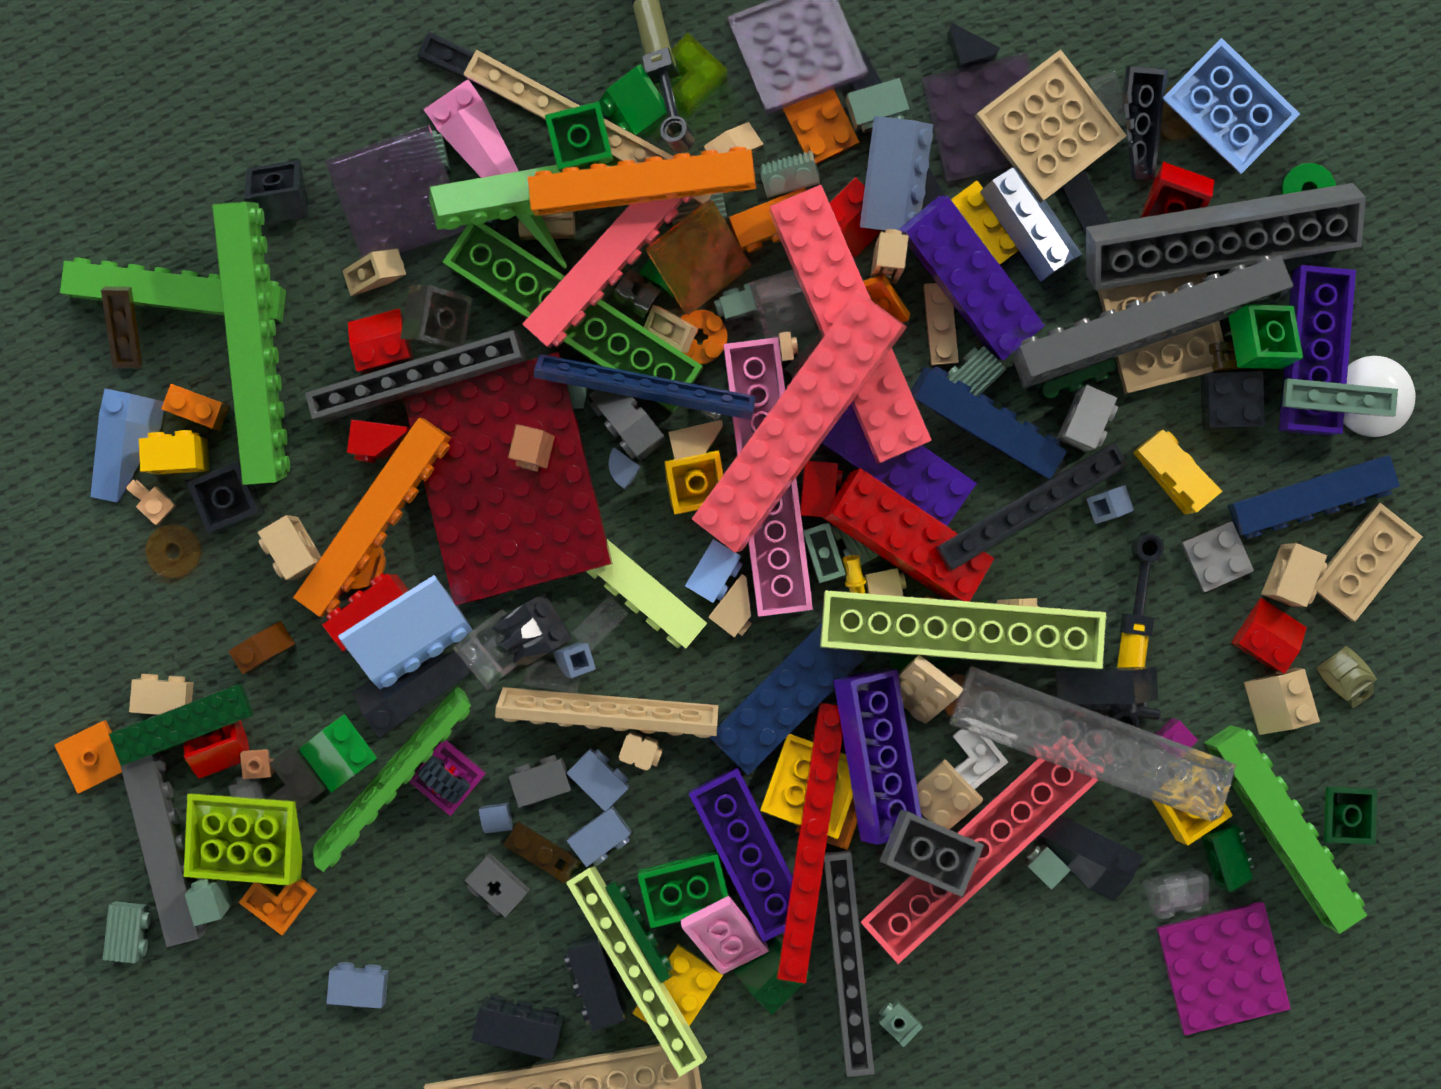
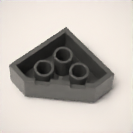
M595 390L589 395L592 399V402L589 404L598 417L603 414L607 418V421L604 423L615 438L619 435L621 436L623 441L620 444L631 459L637 457L641 461L666 442L664 435L645 411L638 407L633 397Z

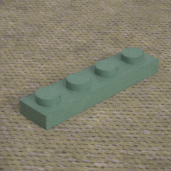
M1285 379L1282 407L1395 417L1398 389Z

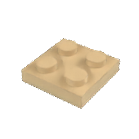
M946 759L916 784L921 813L928 821L946 829H951L983 800Z

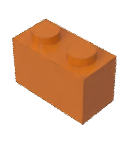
M170 384L161 409L220 431L230 406Z

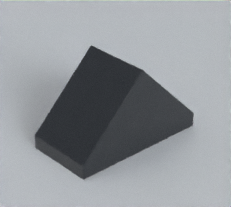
M954 23L951 24L947 33L958 71L995 60L1000 50V47Z

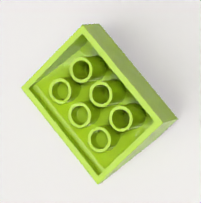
M187 794L184 877L291 885L301 880L302 846L295 801Z

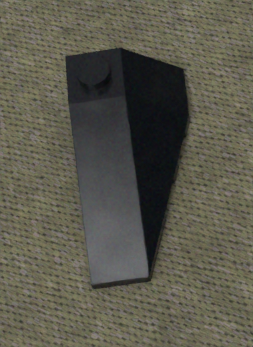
M1125 66L1122 100L1132 179H1155L1164 100L1162 98L1165 96L1168 69Z
M455 650L427 659L421 663L418 669L405 673L389 687L379 689L371 680H368L354 690L353 695L363 716L378 737L381 738L464 679L472 671L458 651Z
M1060 815L1037 836L1090 890L1113 901L1117 899L1132 881L1143 858V855L1063 815Z

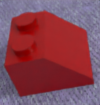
M1163 162L1153 181L1141 218L1207 207L1213 195L1214 180Z
M856 177L829 203L853 259L882 231L860 227L865 185Z
M400 308L348 322L350 348L356 371L364 375L414 360Z
M351 420L347 453L355 455L354 460L376 463V459H385L399 447L410 431V428Z
M1260 598L1231 643L1276 673L1285 674L1300 652L1307 627L1263 598Z
M241 721L183 742L184 758L198 778L240 764L241 752L249 751L248 739Z

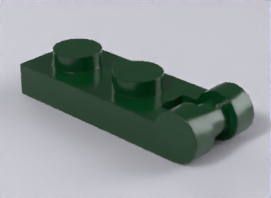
M1107 360L1044 384L1038 392L1040 398L1045 401L1051 400L1057 396L1060 390L1065 388L1072 392L1084 387L1083 382L1093 379L1094 383L1110 378L1109 372L1116 369L1113 360Z

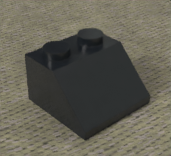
M300 160L247 168L244 200L245 202L259 203V208H262L264 212V225L307 217L308 201Z

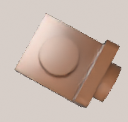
M267 749L242 751L240 754L243 779L271 777L277 770L276 759H270Z

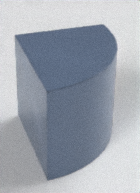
M613 448L609 457V470L617 484L626 490L641 467Z
M1126 485L1086 498L1095 524L1134 511Z
M575 643L553 651L560 669L568 678H573L596 669L588 643Z
M510 802L486 805L479 809L481 825L485 834L513 830Z

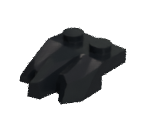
M545 592L504 615L492 627L496 633L502 632L504 634V639L495 648L502 654L514 650L513 662L519 665H529L572 640Z

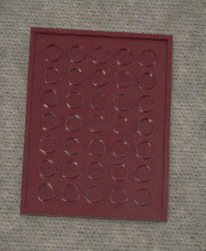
M558 352L547 355L561 358L560 353ZM538 358L403 398L410 428L413 427L418 418H423L451 437L448 442L450 445L448 451L441 459L438 457L433 463L434 470L430 477L424 481L453 602L456 606L613 564L568 384L534 378V369ZM516 425L542 430L555 437L547 469L539 467L538 472L524 469L515 465L516 460L509 458Z

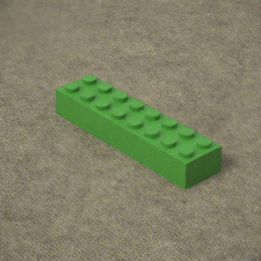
M1232 725L1228 726L1204 742V745L1321 923L1339 934L1367 916L1362 908L1365 906L1363 900L1356 892L1352 893L1347 886L1350 883L1348 877L1340 868L1336 869L1332 863L1334 856L1325 845H1320L1317 840L1319 836L1317 830L1310 822L1306 823L1301 816L1304 813L1302 807L1295 799H1290L1286 793L1289 790L1288 786L1280 776L1276 777L1270 769L1273 767V764L1265 753L1261 754L1255 746L1258 744V741L1250 730L1245 731L1243 728Z

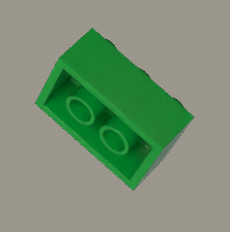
M718 851L640 869L637 874L650 928L681 921L729 896Z

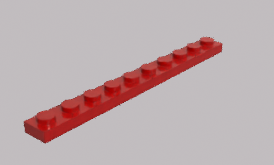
M825 703L818 705L777 979L806 983L843 736L837 705Z

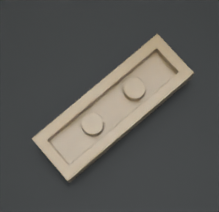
M937 283L924 284L923 291L931 366L957 364L959 361L953 304Z

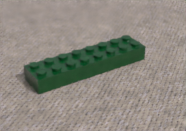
M241 683L109 733V737L120 766L254 716V713Z

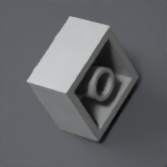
M1088 385L1078 389L1056 439L1084 452L1094 450L1097 446L1101 447L1107 435V431H1104L1106 423L1113 420L1118 406L1115 405L1117 398Z

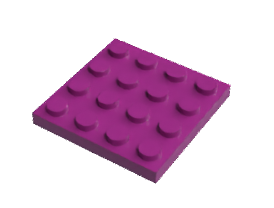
M1262 901L1156 927L1184 1035L1291 1009L1265 904Z

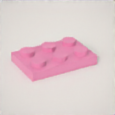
M729 896L681 920L682 929L720 974L733 970L769 952L767 943L762 941L757 930Z

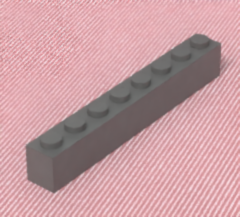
M513 330L306 392L305 395L312 419L323 423L527 361L521 337Z
M157 752L123 765L121 770L166 947L201 938L205 935L207 923L194 926L186 902L185 894L192 887L191 884L193 883L191 877H184L185 837L183 834L180 835L177 825L180 824V816L178 810L173 808L172 805L173 788L171 783L166 781L164 773L167 770L164 756Z
M849 849L825 851L823 865L845 1071L847 1077L874 1074L852 856Z

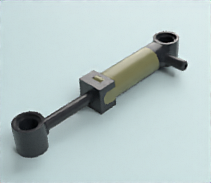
M632 0L645 54L642 56L645 70L654 85L660 83L668 116L661 125L660 133L674 152H686L693 146L695 136L685 120L678 115L670 79L678 77L680 74L676 59L671 52L659 0ZM681 132L679 136L674 137L676 133Z

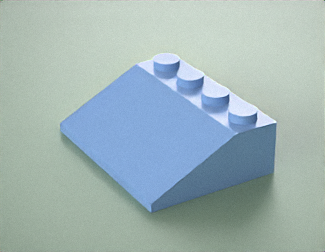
M1222 38L1162 98L1239 174H1242L1300 115Z
M433 575L340 634L339 638L370 680L379 689H382L383 687L393 685L405 673L415 671L420 667L421 663L430 657L440 655L444 648L452 643L462 641L473 630L459 607L455 605L453 599Z

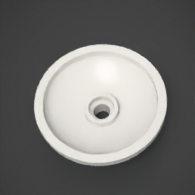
M1382 356L1363 357L1348 365L1347 384L1398 389L1395 417L1344 413V425L1353 432L1367 437L1385 436L1400 429L1410 418L1415 405V388L1408 372L1397 362Z

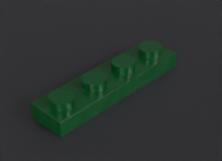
M618 881L606 886L605 889L660 982L663 983L673 977L671 971L674 967L667 955L662 957L657 949L660 945L657 937L652 931L647 932L643 925L646 921L645 917L638 907L634 909L629 899L632 896L624 883L620 885Z

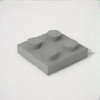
M1233 521L1181 542L1202 592H1207L1254 571Z

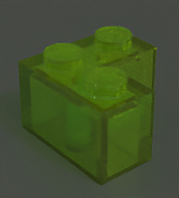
M687 32L671 49L678 69L685 74L672 90L675 102L692 116L727 78L728 69Z

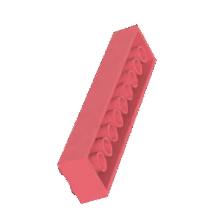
M819 185L770 206L769 214L820 333L824 338L857 292L862 293L869 299L870 297L822 185ZM891 348L851 402L877 464L931 441Z
M857 292L693 516L692 520L735 553L743 550L904 332L906 326L865 295Z
M1062 736L957 832L984 845L963 897L911 875L872 910L861 923L899 964L1102 776Z

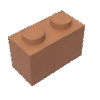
M516 425L509 458L516 460L515 465L536 472H538L539 467L547 469L555 437L542 430Z

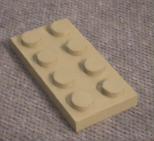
M1376 503L1329 562L1324 575L1318 578L1314 587L1317 589V594L1348 619L1355 622L1423 536L1383 504Z

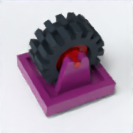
M445 740L436 747L432 756L418 769L409 783L451 816L484 777L486 772Z

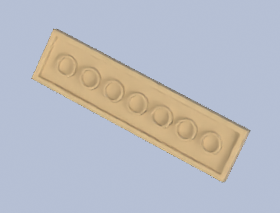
M503 687L496 706L495 718H502L507 722L529 720L534 724L553 722L560 726L577 724L585 725V727L590 729L612 727L616 731L637 729L643 733L661 731L674 736L685 733L694 734L700 738L716 736L718 705Z

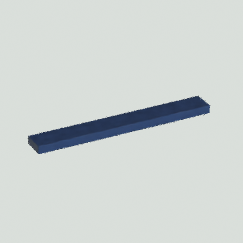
M542 354L539 355L534 369V378L749 420H752L756 396Z

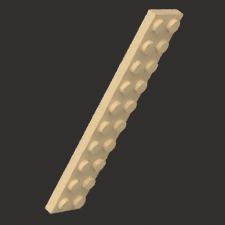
M661 1044L435 1082L425 1084L424 1089H702L699 1066L679 1076Z

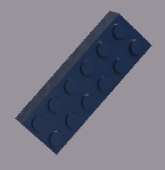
M822 621L717 726L716 736H710L747 775L835 688V679L846 677L864 659L856 650L821 648Z

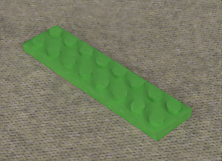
M456 685L315 843L312 849L314 864L317 868L324 872L328 866L332 867L338 862L342 855V850L347 845L351 846L356 842L360 835L359 831L376 819L378 816L377 811L383 804L388 805L394 799L397 793L396 790L402 783L406 784L412 779L415 774V768L420 763L424 764L433 754L432 749L439 742L443 743L450 736L451 728L457 721L462 722L467 717L471 704L466 693Z

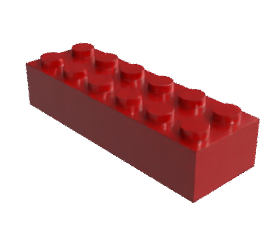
M861 468L848 475L823 517L945 600L970 602L994 560L992 556L982 552L952 571H948L935 547L958 533Z

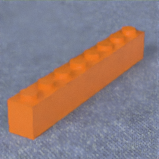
M738 146L729 149V152L718 153L717 150H706L701 152L699 156L690 157L688 153L674 155L673 159L662 160V157H650L645 159L646 162L643 163L625 160L618 162V166L607 167L606 164H594L590 166V169L586 170L569 167L564 168L562 173L552 174L551 171H538L535 173V176L528 177L531 211L535 216L756 189L751 149L746 150V147Z
M417 419L293 597L319 617L327 616L328 613L339 607L341 602L338 599L344 591L347 593L356 582L354 576L359 569L364 570L372 559L369 556L375 547L379 548L387 538L385 532L389 526H394L403 515L401 509L406 502L410 503L416 497L419 491L416 488L422 480L426 481L434 470L433 463L438 457L441 459L450 447L448 442L451 437L426 419Z

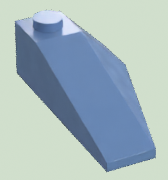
M104 389L98 419L90 497L119 502L140 464L139 438H148L147 433L160 432L162 429L165 410L161 408L164 401Z

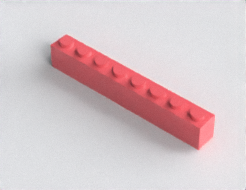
M693 197L630 204L526 319L523 325L549 349L553 345L558 347L566 339L567 334L565 332L571 325L576 327L584 319L586 308L590 304L595 306L602 299L604 288L608 284L613 286L621 278L623 267L627 263L632 265L641 255L639 251L646 242L650 245L660 234L658 231L659 227L664 222L669 224L679 211L676 210L683 201L688 203Z

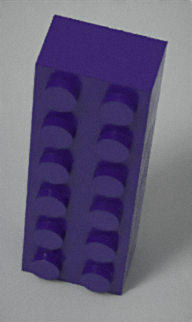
M938 196L899 229L902 231V235H908L907 245L982 344L996 359L1005 360L1022 345L1021 342L1032 337L1045 326L949 196Z
M1301 265L1292 270L1291 282L1293 287L1290 289L1289 306H1294L1303 358L1284 368L1279 431L1326 436L1343 434L1344 413L1282 407L1285 379L1347 384L1356 270Z
M851 403L820 444L856 470L859 468L863 469L946 526L977 484L924 446H919L877 464Z
M884 668L834 680L860 840L877 845L888 842L900 810L910 812L922 818L897 669Z
M737 766L689 790V796L762 941L765 942L784 932L793 875Z

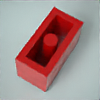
M808 461L805 464L800 503L801 516L823 518L835 499L836 486L841 487L842 470H838L837 463Z

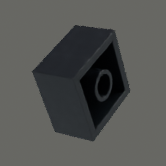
M1263 371L1207 373L1200 376L1203 430L1251 429L1265 426Z
M235 462L187 482L202 522L209 534L220 533L266 514L254 484L243 485L240 462Z

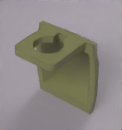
M1344 646L1316 667L1327 685L1343 699L1349 701L1352 708L1357 707L1374 694L1373 683L1377 680L1375 675L1363 659L1347 646Z

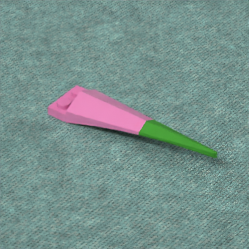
M466 80L424 109L439 133L443 135L444 139L481 178L518 172L484 101L469 80ZM535 214L516 215L554 259L566 269V263L542 216H535Z

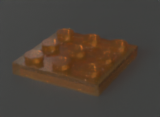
M707 200L645 249L681 308L688 315L751 267L750 262L717 206L711 200Z

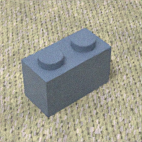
M590 748L567 774L606 812L629 788V785L626 783L629 778L619 768L614 771L607 764L610 759L600 749L594 751Z
M612 805L606 812H602L570 836L567 842L586 867L592 863L596 867L608 857L606 852L613 847L618 850L630 841L628 836L631 834V830Z
M338 963V966H334L329 971L327 1004L382 1008L386 1003L389 970H381L382 966L365 965V968H354L353 963Z

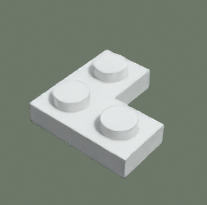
M972 719L952 735L969 756L954 769L974 789L1008 763L975 719Z

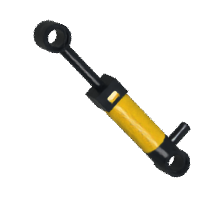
M1153 534L1141 535L1132 544V553L1140 561L1133 614L1122 613L1119 632H1122L1117 667H1145L1149 636L1152 637L1154 617L1144 616L1151 563L1158 560L1164 552L1162 540ZM1145 541H1149L1153 545V552L1149 556L1145 555L1142 551V545ZM1111 707V712L1107 718V726L1113 734L1128 738L1138 731L1139 720L1137 717L1158 720L1160 719L1161 711L1147 707H1137L1136 709ZM1126 716L1129 722L1128 727L1124 730H1119L1117 721L1120 717Z

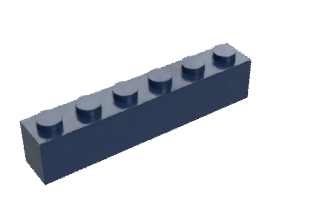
M936 366L933 370L924 367L910 391L914 400L1037 474L1051 479L1067 452L1059 447L1061 441L1049 434L1045 438L1037 433L1038 427L1027 421L1023 424L1016 421L1017 415L1004 407L1001 411L993 407L994 401L983 394H980L979 397L970 393L972 389L970 386L960 380H957L956 384L947 379L949 374Z
M1388 455L1234 502L1227 506L1238 535H1246V538L1249 539L1262 535L1261 529L1272 527V531L1288 527L1287 521L1297 519L1298 523L1314 519L1313 513L1322 510L1324 515L1339 511V505L1348 502L1350 507L1365 503V497L1375 494L1377 499L1391 495V489L1400 485L1391 456Z

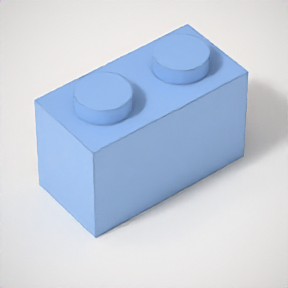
M713 539L685 586L712 603L716 598L721 601L729 588L725 585L728 577L731 575L735 578L743 563L739 562L741 556Z

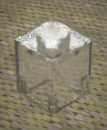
M243 776L235 778L237 783L228 786L231 797L267 799L262 778L243 779Z

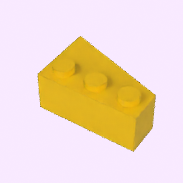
M1164 430L1157 431L1134 450L1133 453L1183 514L1197 513L1219 495L1222 490L1199 468L1193 458L1177 445L1178 441L1173 434Z

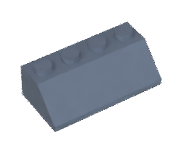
M874 116L860 227L884 231L887 229L899 230L922 211L926 175L929 168L930 146L933 139V124Z
M1016 167L993 179L980 191L1040 282L1082 255L1046 200L1040 202Z

